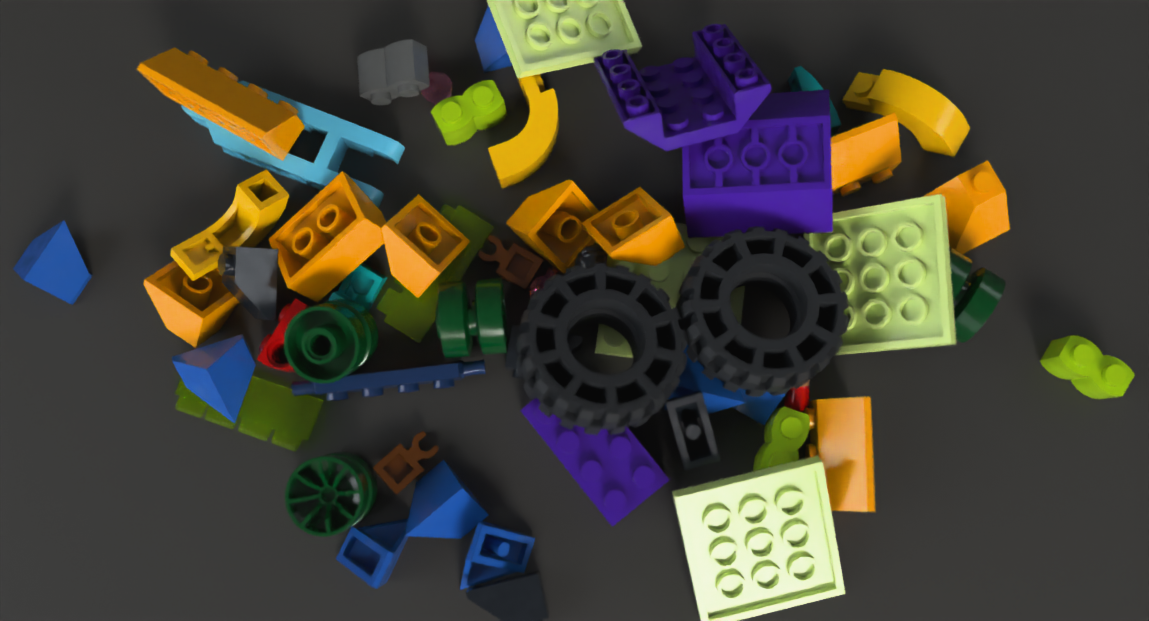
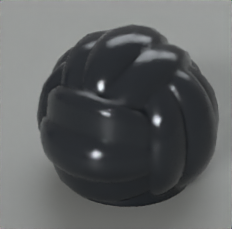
M587 246L578 253L575 266L582 265V268H588L591 263H605L607 267V253L601 246Z

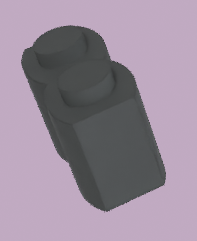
M413 39L397 41L385 48L370 50L357 57L359 95L370 100L374 105H388L392 102V99L399 96L415 97L419 95V91L430 86L427 46Z

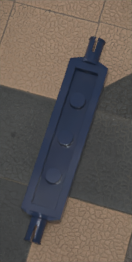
M484 359L463 362L462 360L459 363L350 375L332 383H315L309 380L293 381L292 394L293 396L307 394L326 396L327 401H340L349 399L348 393L362 391V397H374L384 395V389L397 387L398 393L420 391V384L433 383V389L455 387V380H463L465 376L486 374Z

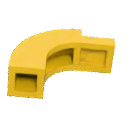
M883 69L880 76L858 72L842 99L847 108L883 116L895 113L898 122L916 136L923 150L955 157L970 130L964 115L943 94L915 78L887 69Z
M540 74L518 79L530 110L529 119L524 129L516 137L488 148L490 159L502 189L515 185L538 171L549 158L556 143L559 128L557 97L554 88L545 91Z
M267 169L237 184L233 203L218 221L204 231L172 247L170 256L191 280L195 281L218 267V259L223 254V247L254 248L271 231L281 217L289 194Z

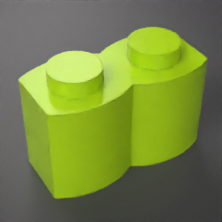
M493 80L475 83L462 96L448 97L436 104L431 110L436 126L447 145L463 143L471 138L477 130L492 128L502 122L507 116L504 99Z
M1076 335L1052 340L1040 359L1043 367L1052 375L1061 379L1071 380L1077 390L1094 399L1122 397L1135 376L1131 368L1123 361L1112 356L1103 355L1099 348L1091 341Z
M784 406L773 411L765 424V443L759 448L755 456L753 471L799 460L798 449L805 442L810 427L808 414Z

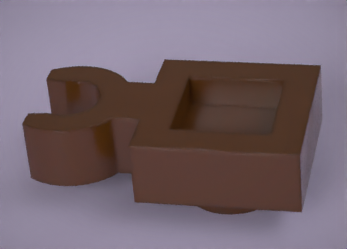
M489 235L487 240L490 244L496 246V252L493 255H486L484 252L479 251V258L486 264H499L496 275L526 292L544 264V260L516 243H513L508 251L504 249L500 239Z
M424 431L414 436L409 450H406L400 443L372 467L396 496L424 471L418 462L421 459L427 460L432 458L439 449L437 445L433 446L429 451H422L419 448V442L426 436Z

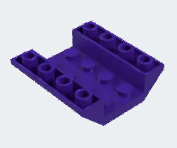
M710 24L705 26L703 30L692 32L695 57L693 58L682 57L670 64L658 67L647 66L639 72L626 49L608 50L602 56L593 59L594 65L625 129L665 151L731 135L740 131L771 92V83L726 24Z
M829 89L768 94L738 133L682 147L683 202L688 238L724 237L728 232L741 230L742 233H746L749 227L756 226L764 227L765 231H773L774 228L788 231V234L833 233Z

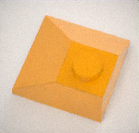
M988 160L922 196L937 194L945 196L949 247L961 254L1010 230L1006 190Z
M569 179L527 197L506 224L526 245L565 275L567 268L575 266L578 253L585 247L594 245L596 242L583 228L581 223L597 214L599 210L579 187Z
M638 187L581 223L589 235L615 260L657 266L685 248L672 215L641 187Z
M419 194L381 228L391 275L417 298L433 284L471 242Z
M174 260L144 279L143 285L166 328L195 348L220 330L239 303L222 283V275L219 274L218 267L192 281Z

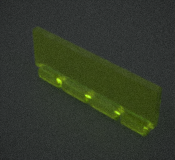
M443 204L439 213L471 242L419 298L395 278L393 282L404 289L403 292L400 294L389 287L376 307L387 315L384 322L419 344L436 319L435 307L436 303H438L439 283L460 281L494 229L493 225L460 205L455 210L447 204Z
M252 376L234 424L187 389L182 379L174 393L179 396L175 407L178 411L201 418L206 407L209 406L205 420L232 430L236 427L241 417L242 420L238 432L263 441H267L272 429H275L271 443L294 452L298 450L302 439L309 440L324 402L310 395L293 396L292 389Z

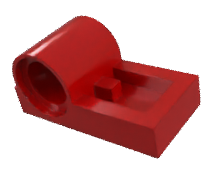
M295 298L292 304L288 303L282 309L278 317L280 323L273 334H268L259 346V352L261 353L256 360L276 370L289 373L296 372L289 362L282 364L279 356L280 352L284 349V336L288 324L299 312L310 308L308 305Z

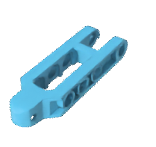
M246 81L238 82L246 87L249 85ZM261 88L269 95L267 97L269 100L275 103L283 100L299 111L297 116L305 125L303 128L305 131L311 133L314 130L326 135L314 163L289 153L282 161L181 105L182 109L194 121L209 129L213 142L222 146L225 153L318 190H322L340 174L337 171L348 148L372 157L376 154L395 161L396 164H399L405 150L402 144L392 138ZM351 178L379 208L385 194L373 186Z

